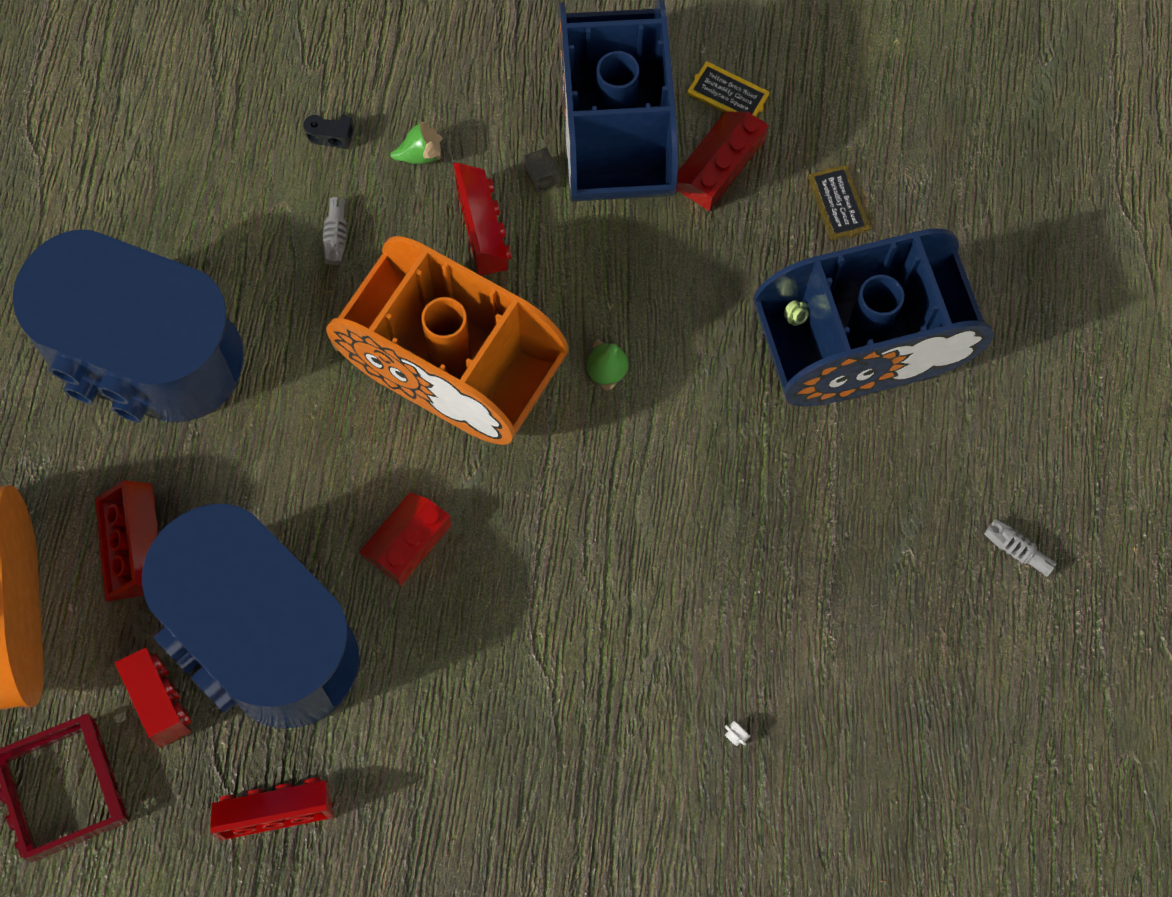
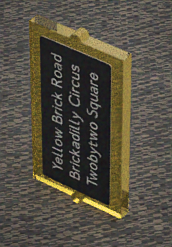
M847 165L832 169L827 167L824 171L808 174L807 178L830 241L844 237L852 238L853 235L871 230Z

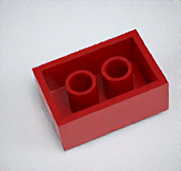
M145 647L115 662L150 740L162 748L192 733L188 724L192 723L190 715L186 708H183L180 702H177L181 696L175 684L171 683L169 678L166 677V675L170 674L164 660L160 659L157 653L152 654Z

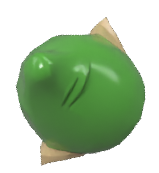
M421 122L409 131L405 140L402 141L396 150L390 153V156L396 161L416 165L438 161L441 158L439 142L443 138L437 134L434 127L429 128L428 125Z
M597 339L593 344L591 353L587 357L586 371L603 389L612 390L617 382L626 375L629 359L623 349L616 344L603 343Z

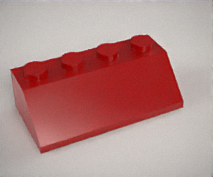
M724 112L678 170L676 190L706 210L711 211L764 143L769 125L749 112Z
M459 162L453 163L456 189L478 275L483 276L508 270V260H512L509 245H504L502 238L506 237L503 222L498 223L497 215H500L497 200L492 201L491 193H494L492 179H487L484 169Z
M123 480L95 498L105 601H115L144 595L142 587L143 564L151 544L158 535V521L155 514V496L152 483Z
M311 778L305 780L304 785L293 787V783H286L276 786L274 791L265 792V789H255L248 791V796L237 798L235 794L219 797V802H213L211 805L210 831L212 835L223 841L333 819L334 813L329 784L326 780L321 781V778Z

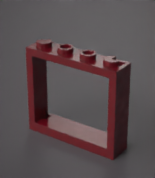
M89 713L0 748V800L2 804L7 806L9 814L6 815V821L10 830L15 831L18 841L14 842V846L18 850L20 858L23 857L24 860L32 863L130 822L96 719ZM82 732L110 818L36 848L9 762Z

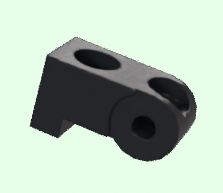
M311 115L305 119L303 127L311 143L349 150L354 132L352 117L341 115L340 121L323 119L319 115Z

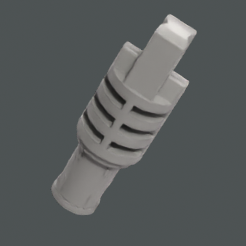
M332 197L329 200V217L324 221V263L339 266L344 248L346 247L347 222L344 219L346 201L340 198L337 205V197Z
M996 519L984 533L1001 550H1005L1009 555L1011 554L1021 564L1028 563L1046 577L1057 564L1038 551L1035 543H1031L1028 538H1024L1020 533L1018 534L1015 529Z

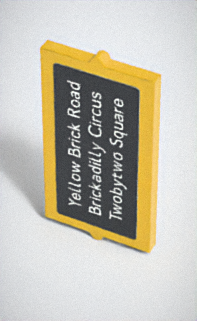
M706 61L700 72L694 75V81L687 94L722 112H749L757 117L758 113L763 111V105L770 92Z

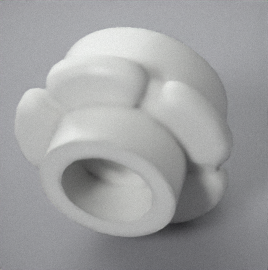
M733 721L729 726H725L728 730L725 736L734 745L738 746L740 743L746 745L745 741L750 735L736 721Z

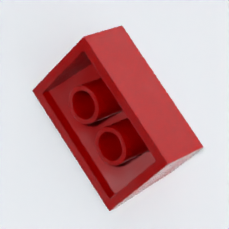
M409 492L359 551V555L401 586L452 525L450 515L431 500Z

